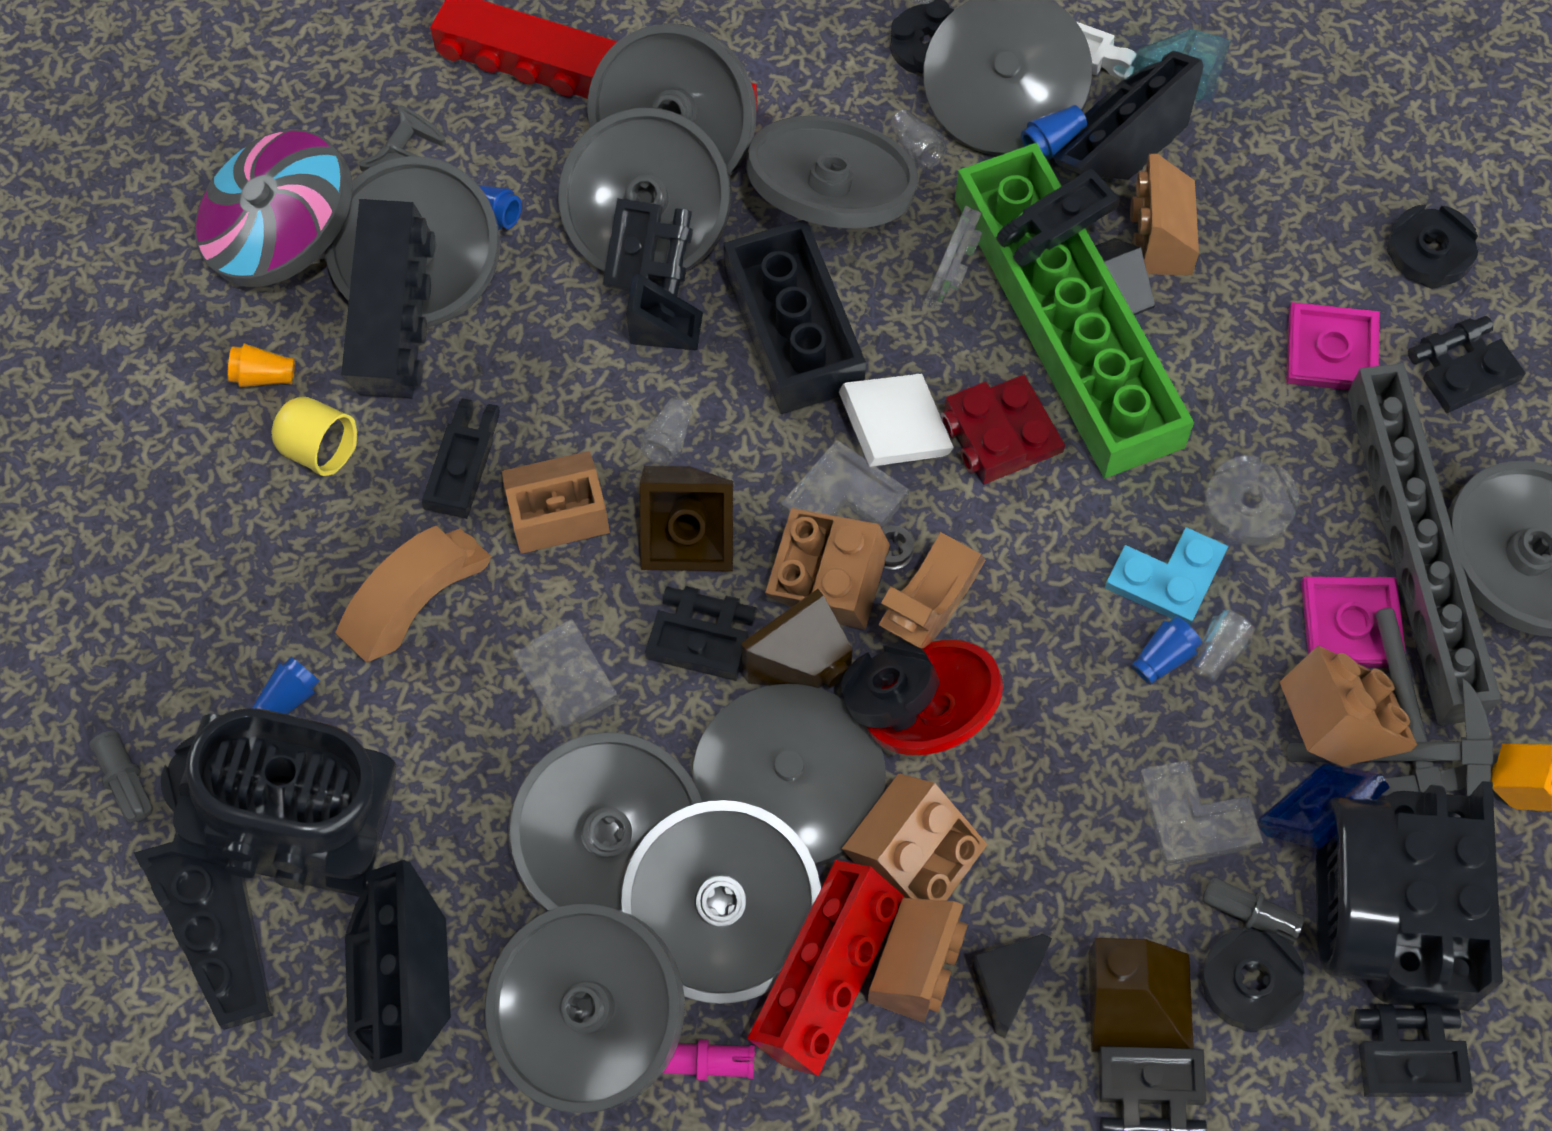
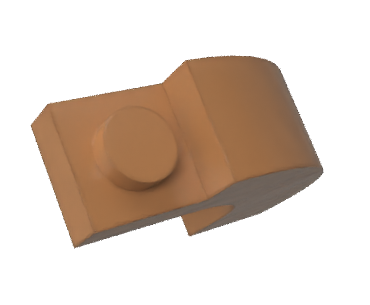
M433 526L401 545L372 572L352 598L335 633L366 662L389 654L401 646L413 619L434 595L456 581L483 571L488 566L492 556L461 528L445 534L439 527Z
M940 532L927 557L909 584L902 591L890 586L881 602L888 609L879 626L921 649L925 648L945 627L986 561L985 558L977 551Z

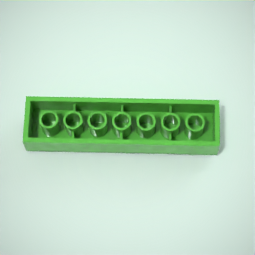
M1034 143L958 170L955 201L1105 479L1184 449L1194 421L1085 228L1051 250L1046 249L1039 258L1022 267L1016 263L1013 256L1020 246L1035 236L1029 229L1022 239L1005 248L996 240L997 234L1003 226H1006L1007 223H1011L1012 220L1022 215L1024 209L1062 187L1039 145Z

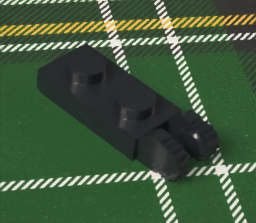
M1089 169L1024 209L1022 215L1012 220L1011 223H1007L1006 226H1003L997 234L996 240L1005 248L1022 239L1030 229L1035 236L1020 246L1013 256V259L1019 266H1025L1039 258L1046 249L1051 250L1118 208L1120 198L1093 169Z
M464 398L459 401L452 423H448L422 498L424 510L468 519L493 443V434L500 416V407L498 405L488 404L483 412L479 428L473 429L468 427L469 421L473 416V402Z

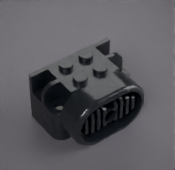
M259 708L239 709L223 715H204L188 752L186 767L179 785L180 796L173 817L176 833L170 848V854L225 866V870L228 873L243 878H253L255 874L273 877L277 884L287 888L302 889L304 885L360 897L364 890L362 882L365 873L374 868L395 792L396 763L391 757L381 752L363 748L348 732L330 724ZM275 781L286 785L276 786L273 784V782Z
M1482 781L1470 796L1446 794L1445 788L1442 785L1432 784L1425 792L1396 791L1386 796L1384 800L1352 797L1332 798L1326 804L1321 816L1315 862L1316 935L1319 959L1323 969L1333 977L1366 979L1373 995L1385 1003L1420 1007L1421 1004H1439L1441 1009L1469 1011L1503 982L1493 782Z

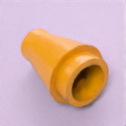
M245 343L242 347H231L228 362L229 382H237L239 387L293 384L295 358L284 357Z

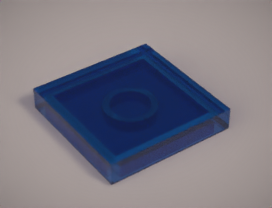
M1322 764L1261 816L1256 823L1267 837L1320 849L1337 834L1333 809L1327 810V804L1332 798L1344 797L1352 800H1377L1390 786L1381 773Z

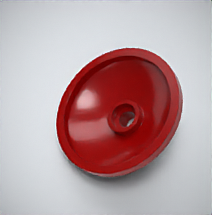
M962 640L932 641L925 648H922L934 666L940 680L935 696L929 705L917 715V720L913 726L902 731L893 730L891 727L873 728L867 726L871 736L884 748L904 755L940 753L957 747L972 738L992 718L1000 704L1003 693L1001 672L989 652L976 644ZM897 681L891 684L890 686H882L881 689L890 688L893 685H895Z

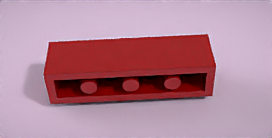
M835 860L747 1039L781 1065L819 1076L904 895L871 866Z

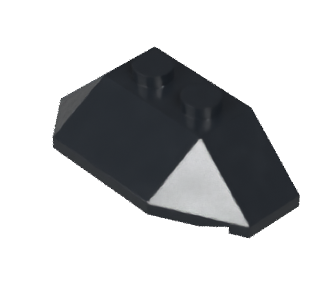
M1172 50L1162 56V61L1147 65L1123 79L1084 114L1087 120V127L1082 129L1080 133L1054 155L1056 164L1080 174L1093 169L1100 177L1129 180L1147 164L1149 154L1159 153L1188 126L1204 68L1202 60Z
M400 860L365 873L362 882L364 890L355 904L345 934L347 1034L359 1053L368 1061L367 1065L371 1071L376 1073L417 1063L451 1018L446 918L411 862L406 860Z

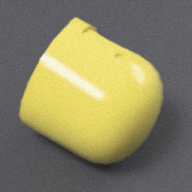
M297 397L285 403L277 413L272 426V440L276 449L283 456L310 468L321 476H329L335 474L354 452L357 444V429L355 420L350 415L315 399ZM339 419L344 426L339 447L325 465L318 466L317 453L322 438L330 425Z

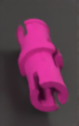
M699 1039L698 1044L678 1043L670 1063L662 1074L697 1075V1080L707 1081L708 1076L748 1077V1079H753L754 1062L734 1061H754L755 1045H710V1041L707 1039Z

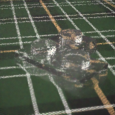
M836 440L782 501L781 512L789 517L791 508L835 516L846 505L867 521L879 524L882 529L908 499L909 489L876 466L869 467L866 459Z
M1188 760L1141 769L1139 779L1165 867L1256 849L1263 843L1249 796L1201 805Z

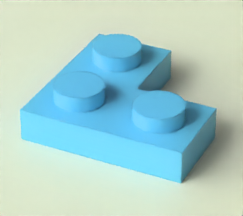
M1187 527L1168 564L1125 545L1106 582L1105 589L1171 619L1175 616L1180 617L1191 626L1228 546Z

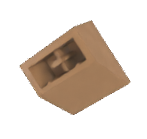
M1149 154L1145 171H1138L1137 196H1132L1130 220L1131 222L1138 223V233H1133L1132 244L1141 247L1147 274L1193 275L1199 255L1195 180L1159 154Z
M590 451L502 471L509 510L521 554L610 533L606 507Z
M791 508L765 594L767 597L793 607L816 589H819L828 602L839 625L866 630L890 544L879 524Z
M1317 646L1279 682L1305 747L1312 754L1340 766H1347L1410 752L1417 746L1409 728L1410 719L1405 711L1400 708L1393 693L1395 689L1394 684L1379 669L1374 668L1370 670L1357 664L1344 653L1336 654L1321 646Z
M898 774L843 846L842 850L855 864L871 866L903 894L904 898L947 901L988 844L936 783Z
M902 899L869 990L868 1003L925 1023L929 1010L939 1013L952 971L944 969L945 963L953 966L956 965L968 927L967 923L960 921L963 904L944 900Z

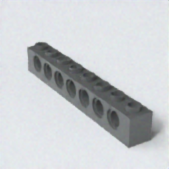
M1400 363L1359 368L1347 397L1438 726L1465 722L1462 678L1467 680L1474 688L1487 717L1501 700V695L1405 365Z

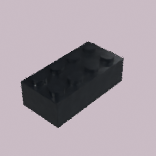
M359 199L341 376L361 396L413 399L414 388L420 387L422 383L423 364L417 358L419 343L424 344L427 336L426 317H422L423 300L428 301L431 295V276L426 274L427 258L434 257L435 233L430 231L426 218L421 216L414 202Z
M796 221L723 243L725 273L780 414L840 397L839 390L843 383L865 380V358L808 221Z

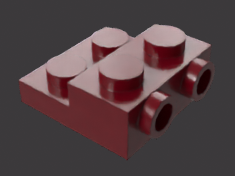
M1025 374L991 388L985 381L946 397L944 412L941 413L943 424L949 437L957 436L963 447L961 449V457L967 471L970 474L977 472L983 485L1064 452L1065 444Z

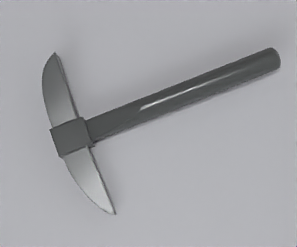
M1392 608L1380 609L1376 612V619L1391 679L1395 687L1394 691L1397 702L1410 719L1409 728L1415 741L1428 742L1395 611ZM1497 758V759H1493V764H1490V766H1491V771H1492L1493 765H1494L1495 763H1497L1498 758ZM1412 761L1414 770L1409 776L1355 782L1354 784L1366 792L1386 797L1396 791L1425 792L1432 784L1442 785L1446 793L1466 788L1467 765L1439 771V767L1434 766L1433 761Z
M1462 678L1466 737H1461V741L1416 742L1417 746L1410 752L1369 761L1461 760L1462 764H1467L1466 796H1470L1482 781L1490 782V764H1493V740L1489 735V725L1485 710L1474 688L1467 680ZM1290 743L1286 749V755L1290 762H1331L1308 752L1304 743Z

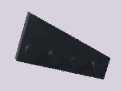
M172 842L134 852L159 905L162 907L172 927V932L179 946L183 949L192 967V972L219 1026L226 1030L273 1016L245 878L228 873L225 870V866L170 854Z

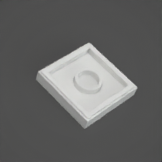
M922 374L843 383L839 390L869 467L943 457L949 455L954 448Z

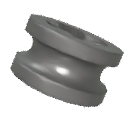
M890 525L883 527L882 530L887 540L894 539V544L898 541L903 543L900 555L892 556V551H889L885 558L884 568L890 570L903 568L910 562L913 556V538L906 529L900 526Z

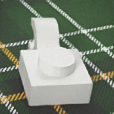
M1077 22L1090 48L1093 75L1097 76L1101 67L1105 68L1109 75L1121 80L1133 74L1135 67L1131 65L1136 58L1134 51L1114 46L1115 35Z

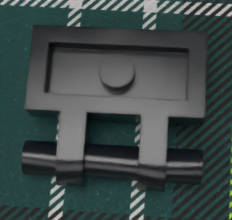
M617 198L603 285L609 288L630 291L632 276L639 273L651 280V277L662 278V288L678 296L680 282L685 281L687 269L683 267L686 244L691 243L693 229L689 228L692 211L676 208L672 224L660 223L663 210L661 205ZM658 238L670 240L666 263L654 262Z
M1483 316L1476 320L1471 318L1462 320L1455 324L1453 330L1441 335L1438 333L1430 334L1423 337L1420 344L1408 349V356L1413 364L1417 365L1429 359L1434 366L1433 369L1426 371L1423 380L1446 414L1517 383L1526 374L1502 339L1486 345L1481 336L1493 331V323L1488 316ZM1463 345L1468 353L1452 360L1447 351Z
M667 586L663 595V604L677 607L678 609L676 614L657 611L645 650L646 659L737 681L742 664L741 643L749 638L748 631L735 629L733 626L735 621L753 625L757 607L741 604L740 598L726 595L724 599L703 595L700 594V589L685 586L684 590ZM695 612L719 618L717 624L693 619Z
M1375 1004L1374 1009L1355 1010L1354 1021L1356 1029H1375L1378 1034V1041H1363L1359 1045L1364 1097H1468L1473 1093L1466 1041L1445 1040L1444 1029L1461 1028L1462 1019L1459 1009H1441L1439 1004H1421L1419 1009H1395L1393 1004ZM1398 1029H1421L1424 1041H1399Z
M1100 1047L1098 1050L1100 1102L1121 1103V1117H1101L1100 1131H1207L1206 1120H1190L1186 1118V1105H1204L1206 1102L1204 1049ZM1139 1103L1167 1104V1119L1140 1118Z

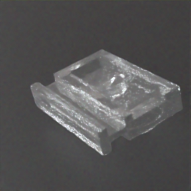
M965 206L923 306L939 311L949 289L958 291L968 269V266L961 264L964 254L973 256L982 235L981 231L975 229L981 212Z
M573 619L532 640V644L524 649L512 651L515 660L558 734L564 732V728L575 722L578 724L619 701L616 691Z

